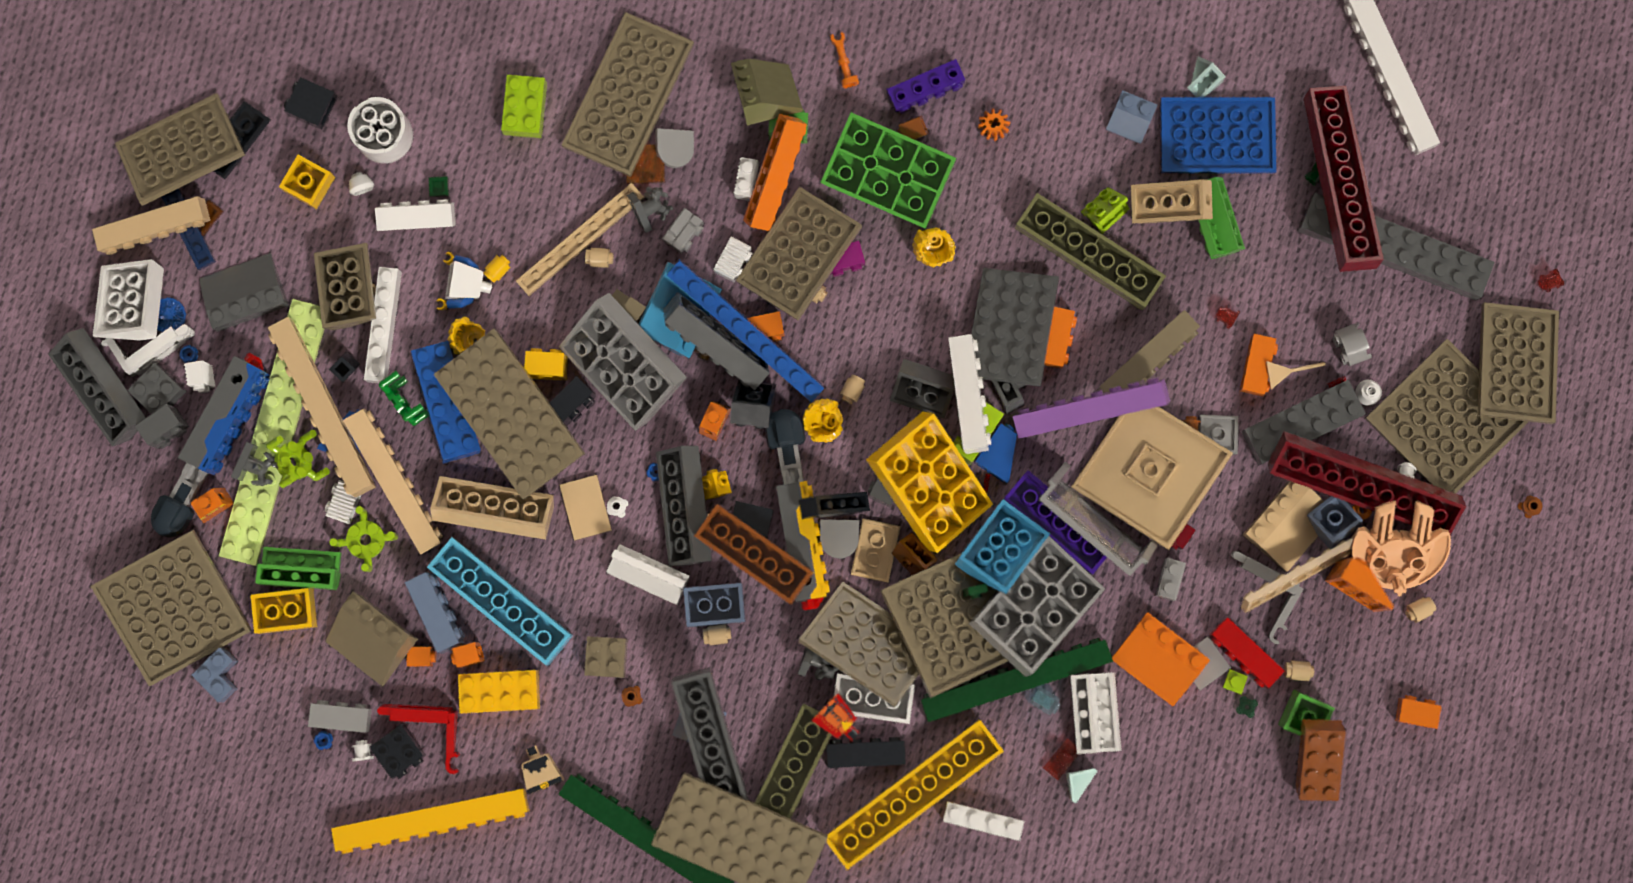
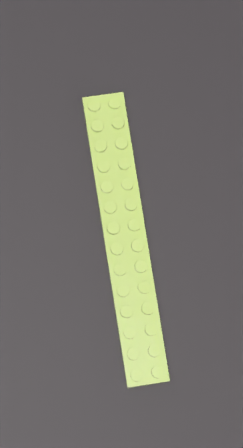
M292 299L287 317L294 321L315 363L324 333L320 306ZM276 354L251 442L258 446L254 458L263 462L268 459L264 455L265 452L275 456L273 452L266 448V444L277 436H282L283 442L278 447L293 441L303 406L301 394H298L293 387L295 381L293 377H289L286 373L285 367L287 365L284 360L281 361L278 354ZM271 465L265 474V479L272 480V484L264 486L252 485L251 481L258 480L256 474L248 471L243 481H240L220 549V557L257 566L280 487L279 482L282 478L276 467L274 468Z

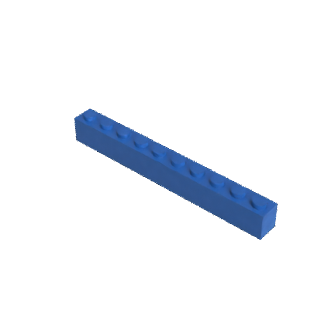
M679 259L668 271L667 276L811 403L823 391L824 386L683 261Z

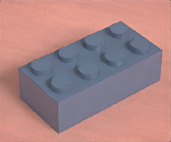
M425 572L405 582L437 653H446L452 650V648L464 644L463 639L465 635L462 629L458 628L455 624V621H457L453 610L450 611L446 605L449 603V600L445 593L442 594L439 587L441 583L438 577Z

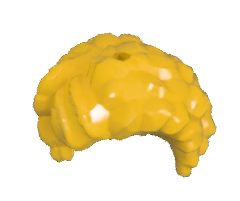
M929 228L924 231L919 229L916 232L912 246L913 253L918 261L933 268L953 261L956 246L946 230L941 231L940 228Z
M464 316L455 319L448 330L449 336L447 340L450 342V348L453 349L454 354H461L475 343V339L478 341L485 335V330L480 324L470 321L468 317Z
M822 398L810 403L808 408L805 409L802 418L804 430L808 432L812 441L818 443L832 442L841 435V431H843V417L838 408L839 404L837 401Z

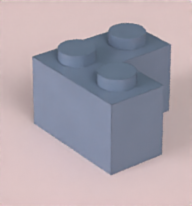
M219 647L192 676L218 703H222L238 689L225 676L238 661L226 648Z

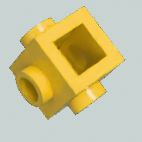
M718 469L707 471V475L702 477L705 500L732 493L726 471L718 472Z

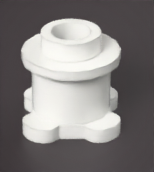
M1404 462L1397 467L1398 473L1415 479L1414 474L1417 469L1412 463Z
M612 497L607 503V513L619 516L620 518L624 517L628 501L620 497ZM619 503L620 508L615 510L614 505Z
M367 740L355 741L356 745L352 746L355 758H352V761L374 759V756H370L369 747L371 743L367 744Z

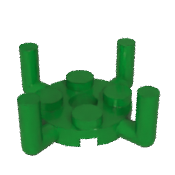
M395 370L379 382V387L389 401L393 403L402 419L415 426L428 417L427 409L424 410L420 403L411 408L407 399L400 395L398 389L408 381L405 376L399 378L400 374Z

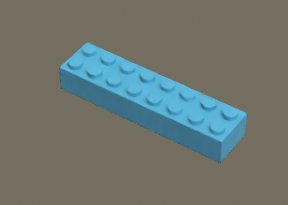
M453 537L450 538L427 566L428 569L546 666L551 664L573 637L570 632Z

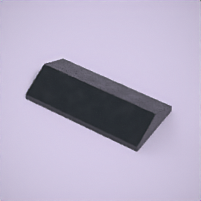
M245 101L230 118L244 153L249 150L271 121V119ZM242 157L213 172L225 180Z

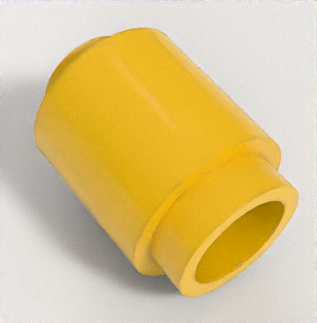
M496 255L485 267L486 270L483 274L495 283L511 268L509 266L510 261L503 255L500 257Z

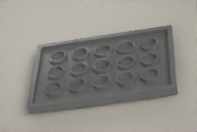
M983 268L972 328V337L974 340L977 339L979 351H975L976 358H979L981 363V370H978L979 377H982L984 380L1041 387L1059 276Z

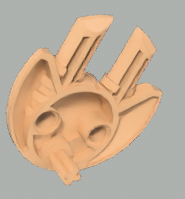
M1391 501L1375 508L1373 528L1370 531L1365 527L1357 528L1352 541V557L1363 559L1366 562V566L1372 570L1381 587L1393 589L1398 596L1406 593L1407 588L1418 586L1435 576L1444 566L1450 553L1451 538L1449 531L1442 528L1431 531L1434 509L1417 501L1412 529L1409 531L1400 530L1398 532V530H1392L1396 501Z

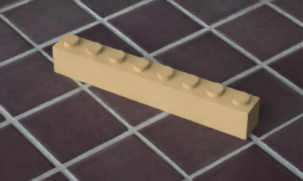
M362 409L344 419L343 422L421 555L442 543L441 538H443V535L439 528H434L431 523L432 517L429 511H424L422 507L424 503L420 495H415L412 488L414 485L409 477L405 478L402 473L404 471L402 464L399 460L395 461L393 457L395 452L391 445H386L383 438L385 435L380 427L376 428L373 423L375 418L372 412Z

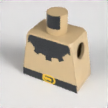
M537 745L526 749L530 761L522 763V770L528 795L564 781V777L549 753L541 756Z

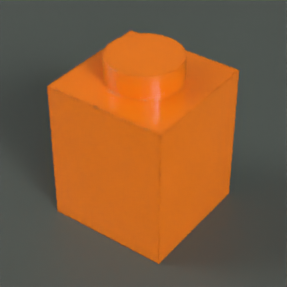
M411 647L407 653V666H433V662H436V651H433V647Z

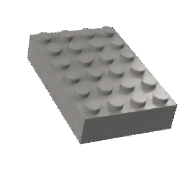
M610 293L597 299L559 345V348L635 431L652 419L687 378Z
M1048 536L1009 591L1004 594L997 590L969 624L1026 677L1035 672L1105 588Z

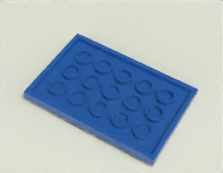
M1161 97V173H1276L1275 97Z

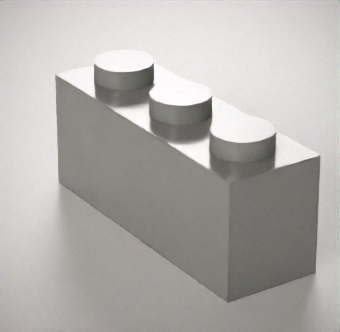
M317 700V703H311L308 727L365 733L370 730L372 709H367L365 704H355V707H348V703L336 702V705H328L329 701Z

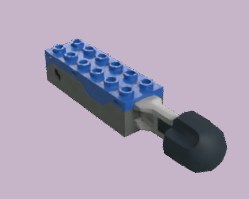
M248 353L244 359L236 356L233 357L178 458L187 462L170 496H160L151 513L152 527L160 536L167 538L176 537L182 534L188 527L195 514L194 510L190 508V503L195 498L208 474L215 475L216 472L219 473L221 471L225 455L228 456L233 449L231 444L234 439L239 438L242 433L241 426L251 417L250 410L252 406L258 404L262 388L265 389L268 386L270 374L264 372L262 359Z

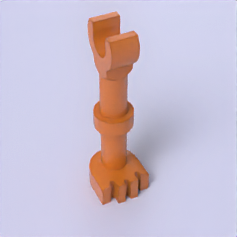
M841 32V39L835 40L832 34L831 42L837 48L838 64L841 66L844 79L841 80L842 88L857 86L859 84L858 76H851L848 65L850 63L849 58L846 57L843 45L845 35Z

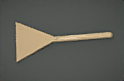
M1266 361L1270 389H1273L1292 372L1325 366V362L1290 369Z

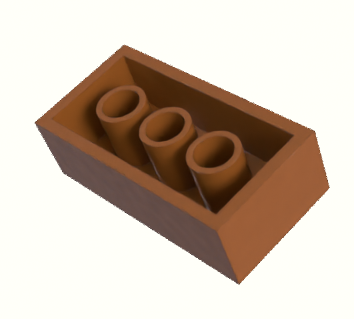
M1302 719L1296 777V792L1299 800L1339 801L1346 730L1342 720Z

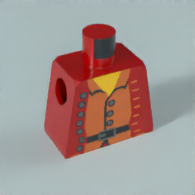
M838 693L812 719L815 724L837 739L844 733L853 741L860 733L852 725L857 718Z

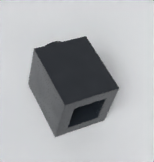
M346 351L329 370L340 381L344 382L358 368L360 363Z

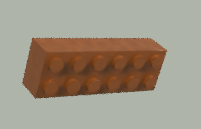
M716 504L694 535L790 605L793 604L814 574L810 569L718 504Z

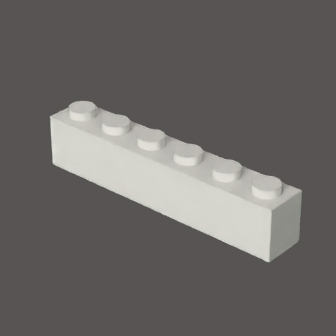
M379 267L374 300L376 319L371 322L364 380L369 383L379 384L380 381L388 376L402 275V272L396 268Z
M972 334L950 337L948 339L965 454L989 451L988 445H991L990 433H986V426H989L988 415L984 414L983 407H986L985 395L981 396V388H984L982 377L978 375V370H981L980 359L976 358L975 351H979L977 339L974 340Z

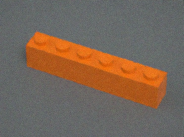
M783 114L778 116L743 219L752 228L770 231L775 223V216L781 205L783 192L787 188L790 172L794 168L796 155L800 151L801 140L806 133L807 124L799 118Z

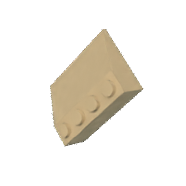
M1288 480L1243 533V536L1284 571L1288 572L1318 537L1307 514L1324 501L1311 488Z

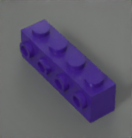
M955 59L888 88L887 95L895 113L900 112L903 114L910 111L911 107L916 104L922 106L928 103V99L932 97L938 99L943 97L946 91L961 89L963 87L962 84H965V77Z

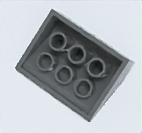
M271 253L199 279L211 327L217 332L289 306Z

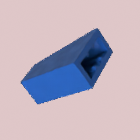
M1007 423L1005 425L1000 424L991 437V445H988L989 451L981 452L975 461L976 465L1005 484L1010 480L1017 434L1014 432L1015 429Z

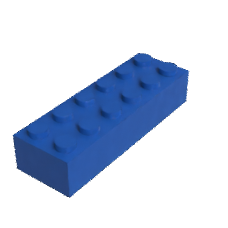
M445 341L411 350L412 362L442 463L479 454L481 449L476 433L433 375L453 360L449 342Z

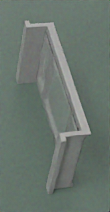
M1064 462L1048 482L1050 486L1039 500L1130 576L1142 562L1145 565L1147 564L1158 543L1151 539L1142 548L1061 480L1071 467L1067 462Z

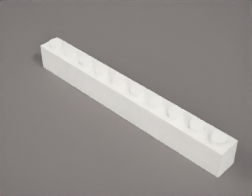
M1343 0L1345 4L1344 11L1347 16H1351L1353 21L1352 28L1355 33L1358 32L1361 38L1359 40L1363 50L1366 49L1369 55L1367 57L1371 67L1374 66L1377 72L1375 73L1376 80L1379 84L1382 83L1384 97L1387 101L1390 100L1392 105L1391 112L1395 118L1398 117L1400 122L1399 129L1408 139V149L1417 155L1436 147L1440 141L1374 0Z

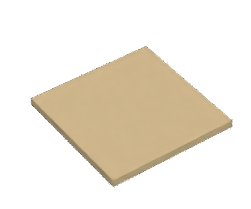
M1150 408L1118 416L1071 488L1169 550L1233 455V452L1162 408Z

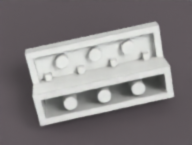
M619 544L617 550L614 549L613 559L607 569L608 574L678 605L684 592L683 588L687 586L689 575Z
M1115 672L1071 675L1077 754L1121 751Z

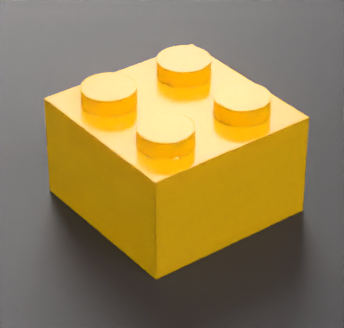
M298 154L279 188L317 210L335 176L328 170Z
M531 348V351H525L524 368L532 379L567 381L568 357L561 352L562 350L550 349V352H543L542 349Z

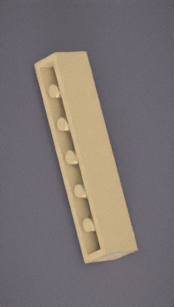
M197 196L92 229L97 250L110 255L117 253V249H130L135 247L134 244L150 243L156 237L166 238L172 232H185L188 227L193 226L197 228L204 226V222L210 221L205 199Z

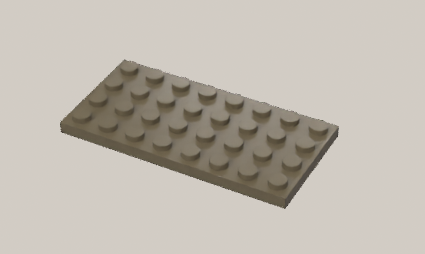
M625 12L565 136L562 147L631 177L694 46V41Z
M493 328L433 374L522 499H526L586 454L496 328Z
M683 773L651 845L738 883H807L828 835L687 773Z

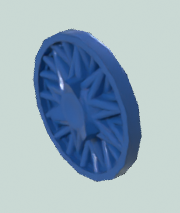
M174 298L160 299L157 330L164 332L169 327L176 330L186 321L185 307Z

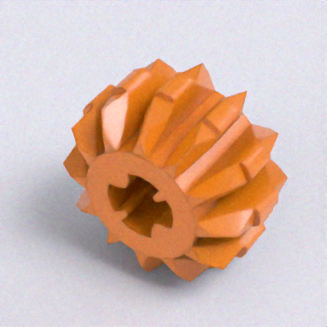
M993 108L991 109V114L985 111V117L979 118L981 123L978 124V128L983 129L980 132L981 136L987 133L986 140L993 136V140L997 141V135L1003 139L1004 133L1009 132L1007 127L1010 126V121H1005L1008 118L1007 114L1001 116L1002 110H999L998 114H996ZM994 121L997 122V126H995V128H992L991 124H993Z

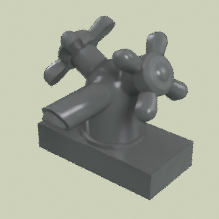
M647 187L644 194L646 201L642 203L634 192L626 195L635 217L645 233L652 230L648 216L653 213L661 214L660 219L664 221L669 211L673 210V206H667L668 200L666 199L662 205L660 196L668 197L666 192H662V187H655L653 189Z
M246 442L231 477L243 481L248 471L256 474L258 480L251 481L252 485L264 486L273 483L272 480L265 479L268 467L271 465L274 468L279 467L271 453H264L268 458L264 462L254 458L258 446Z
M805 647L798 674L805 676L810 665L817 667L814 674L817 680H822L824 677L835 679L834 673L839 669L835 666L831 668L829 662Z

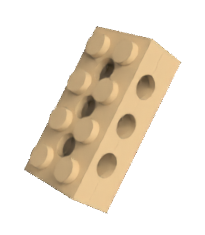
M1211 180L1131 185L1132 223L1143 224L1213 219Z

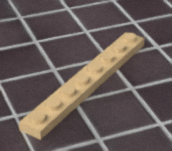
M632 183L517 279L516 282L526 294L530 296L632 209L626 195L634 192L639 200L642 201L644 196Z
M1354 535L1347 541L1339 542L1335 548L1326 549L1319 557L1310 558L1301 567L1299 565L1294 567L1290 573L1279 575L1274 582L1270 584L1267 582L1259 590L1247 593L1243 597L1244 600L1241 608L1246 613L1351 555Z

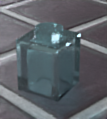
M1040 686L1029 702L1049 716L1051 713L1055 714L1061 705L1058 703L1060 700L1058 697Z

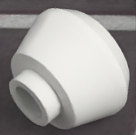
M362 172L355 173L349 180V193L354 196L367 193L373 189L374 182L366 174H362Z
M1373 380L1360 382L1355 390L1360 403L1367 406L1376 404L1382 396L1380 385Z

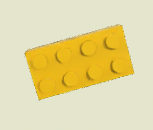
M539 670L458 674L460 713L540 709Z

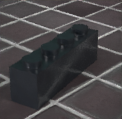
M867 492L817 495L799 500L802 519L853 515L870 511Z
M889 737V741L881 742V738H869V742H862V739H854L853 741L850 740V743H842V740H830L831 744H827L828 768L906 765L905 741H901L900 737Z

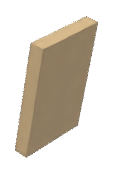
M597 475L560 485L575 541L612 531Z
M863 518L851 575L888 583L894 559L892 551L897 545L900 526Z

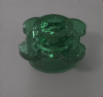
M1241 696L1239 698V706L1236 708L1237 714H1244L1248 718H1253L1255 716V707L1258 706L1257 700H1250L1246 696Z

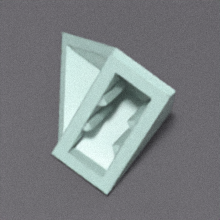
M1198 56L1191 84L1187 88L1195 97H1206L1223 82L1226 76L1213 62Z
M1090 768L1066 773L1072 802L1077 803L1097 773L1096 769Z

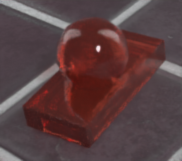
M1067 738L1043 766V769L1058 781L1080 755L1077 754V746Z

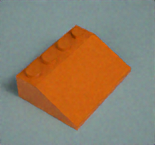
M1359 557L1336 562L1325 580L1373 612L1392 610L1394 607L1372 570Z
M1148 612L1144 614L1112 657L1113 662L1172 707L1210 661L1209 658Z

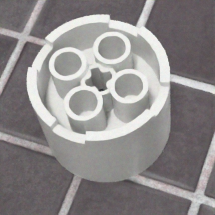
M382 97L368 98V100L354 107L349 115L347 127L350 138L368 159L377 163H391L399 160L408 152L413 140L412 126L394 102ZM380 125H381V126H382V129H378V132H377L375 129H376V128H379Z

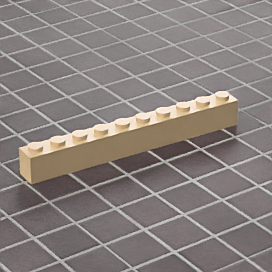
M286 317L269 326L270 334L268 336L271 342L277 345L279 350L276 352L281 361L284 360L287 365L285 367L286 373L289 377H293L295 381L293 387L298 394H301L303 398L301 403L306 411L309 410L311 414L310 421L314 427L318 428L320 432L318 437L322 444H326L328 448L326 453L331 461L334 460L337 466L334 469L338 477H342L345 482L343 485L344 490L348 495L351 494V496L357 498L374 489L376 485L294 321Z

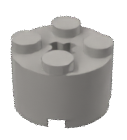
M1358 322L1336 330L1334 337H1332L1335 347H1340L1342 351L1339 355L1342 364H1347L1349 367L1372 358L1371 353L1367 354L1366 350L1370 348L1362 328L1357 329L1359 326Z

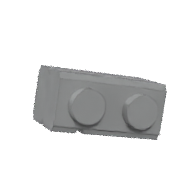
M684 208L662 240L680 254L683 251L687 252L693 244L691 240L694 236L698 237L703 231L704 227L702 225L704 223L700 218Z
M1170 558L1164 559L1158 588L1155 592L1156 597L1176 601L1186 563Z

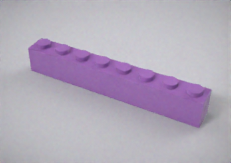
M1158 377L1148 379L1147 383L1144 384L1139 382L1130 383L1127 388L1121 389V386L1110 388V392L1102 393V390L1090 393L1091 396L1084 397V395L1072 397L1073 400L1067 402L1065 399L1054 401V405L1050 406L1044 403L1037 405L1036 409L1029 410L1028 407L1017 410L1018 413L1013 416L1018 439L1167 405L1170 402L1165 379L1159 380Z

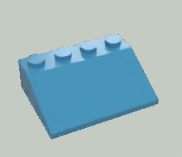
M667 262L638 325L655 343L677 355L690 358L695 345L692 342L687 343L680 337L681 334L676 330L671 331L666 327L663 309L679 292L709 316L710 313L667 276L668 271L674 266V264ZM704 280L719 294L721 293L722 289Z
M1003 499L961 554L955 565L971 577L1006 594L1050 533Z

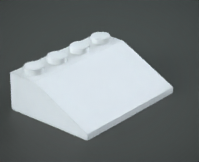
M152 259L101 266L93 336L127 340L155 339L164 268Z

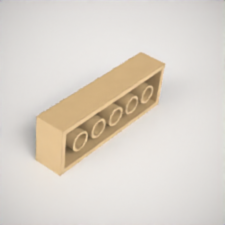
M440 476L430 508L432 521L546 540L554 509V496L534 492L526 499H522L514 488Z

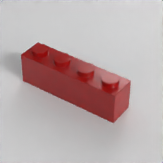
M1228 617L1224 618L1209 634L1212 637V643L1218 648L1222 646L1226 650L1225 655L1232 661L1236 659L1241 664L1239 668L1247 675L1249 673L1255 677L1253 681L1260 688H1270L1285 672Z

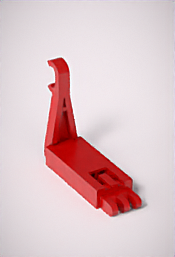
M383 704L377 709V713L380 715H390V721L446 724L445 767L450 774L459 772L458 769L451 768V758L460 756L458 752H455L458 710H453V707Z

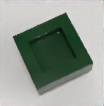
M448 176L429 177L430 198L449 197Z
M986 584L962 589L964 597L970 596L971 599L980 598L982 593L988 592Z

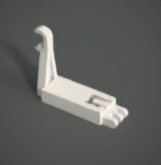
M185 324L176 330L169 327L129 357L113 338H106L102 341L101 345L109 346L123 370L134 377L136 374L142 375L153 363L157 364L185 344L188 339L194 336L195 332Z

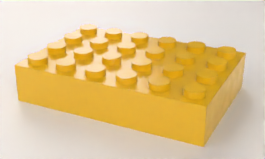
M921 412L866 459L920 541L929 551L938 553L993 505L934 413Z

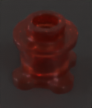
M1555 268L1547 275H1540L1538 285L1541 290L1550 292L1555 287L1557 289L1561 288L1564 285V281L1558 269Z
M1225 305V307L1220 306L1215 315L1218 317L1216 321L1228 325L1227 329H1230L1240 311L1234 312L1227 308L1228 305Z

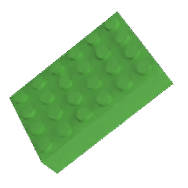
M851 112L821 183L927 229L957 158Z

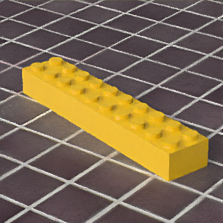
M980 719L826 834L828 835L827 844L848 870L1004 752L982 721Z

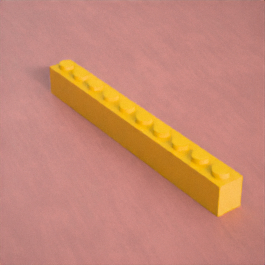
M524 788L331 828L335 852L341 851L342 854L353 852L355 847L365 850L373 848L372 844L380 843V846L392 844L391 840L394 839L404 842L411 840L410 836L418 835V838L430 836L429 832L437 831V834L449 832L448 828L456 827V830L468 828L467 824L475 823V826L486 825L487 820L494 819L495 823L505 821L506 816L513 815L514 819L525 817V813L529 812V806Z

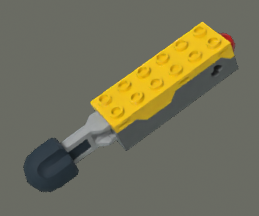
M780 409L772 413L769 427H765L768 447L777 449L783 485L776 486L787 553L814 572L810 578L812 579L811 583L802 589L795 600L796 603L801 602L803 610L817 609L823 599L827 598L826 593H830L828 581H824L823 574L827 573L825 561H820L823 549L822 543H817L816 536H820L818 523L814 524L813 518L802 519L799 506L800 499L813 496L812 485H808L807 481H804L798 449V445L803 444L806 440L804 426L801 418L795 412L789 409Z

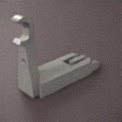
M1238 551L1231 553L1232 558L1241 562L1239 567L1269 583L1274 582L1281 575ZM1300 584L1286 590L1290 594L1269 632V639L1274 644H1280L1279 640H1275L1273 637L1277 628L1287 630L1284 623L1303 591V588L1299 586Z

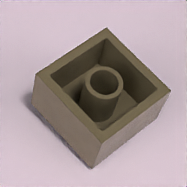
M587 636L585 676L625 678L628 639Z

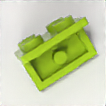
M1107 187L1092 202H1089L1081 213L1089 218L1096 229L1103 234L1130 210L1126 203L1128 198Z

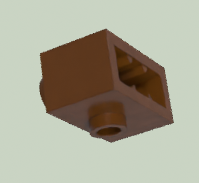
M912 532L899 541L892 551V555L912 575L933 567L938 561Z

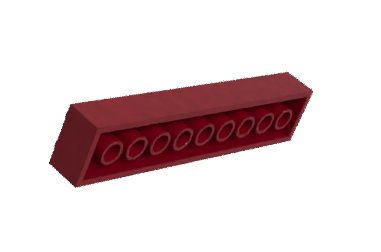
M1347 86L1309 88L1303 100L1339 272L1377 269L1384 258Z
M1286 431L1283 432L1268 462L1269 472L1272 475L1374 512L1377 506L1396 501L1394 519L1410 525L1413 524L1416 501L1426 504L1434 509L1431 531L1442 528L1448 530L1451 535L1466 508L1465 501L1461 495Z

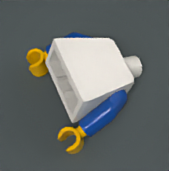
M451 252L445 253L451 256L450 260H443L447 265H450L445 299L448 300L437 299V302H443V306L437 308L438 310L443 311L447 308L465 307L478 299L480 292H491L492 282L482 281L483 271L479 270V266L468 257L454 256Z

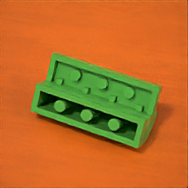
M1223 177L1208 179L1212 181L1213 219L1199 220V229L1204 236L1205 248L1211 259L1220 258L1245 249Z
M263 547L262 564L257 565L255 583L258 585L337 590L341 576L340 564L342 553Z

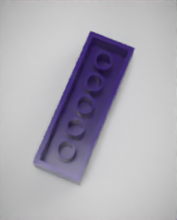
M1027 470L1005 496L1004 500L1050 533L1049 536L1090 575H1093L1107 557L1039 500L1049 487ZM1054 491L1049 494L1060 506L1065 507L1067 502ZM1073 507L1069 510L1072 516L1110 548L1114 546L1115 543Z

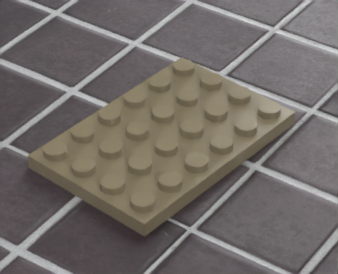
M217 93L115 143L136 196L142 206L245 156L222 100Z
M799 187L736 279V282L799 321L862 228V225Z
M1486 302L1482 304L1478 416L1547 424L1556 423L1559 311Z
M844 582L840 584L798 641L894 707L897 706L919 675L891 613Z

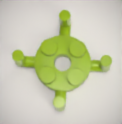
M310 430L302 435L297 443L290 441L278 447L283 442V437L277 436L266 444V448L275 454L274 461L275 463L277 462L279 467L277 470L282 475L279 482L281 488H285L306 476L314 481H318L330 473L328 468H323L317 473L311 469L313 456L304 446L307 441L317 435L315 430ZM290 457L296 461V466L291 463Z
M358 506L355 511L360 515V522L355 523L349 528L346 539L332 538L329 543L334 547L347 546L352 555L364 559V564L361 566L362 571L371 572L373 570L372 558L382 551L385 541L397 540L398 534L392 531L384 534V531L378 524L368 521L366 508ZM365 534H368L371 538V542L368 545L361 543V537Z

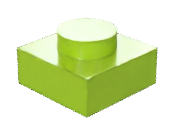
M1229 669L1222 688L1242 694L1248 676Z

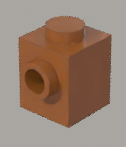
M922 115L899 124V129H897L898 133L914 140L929 133Z

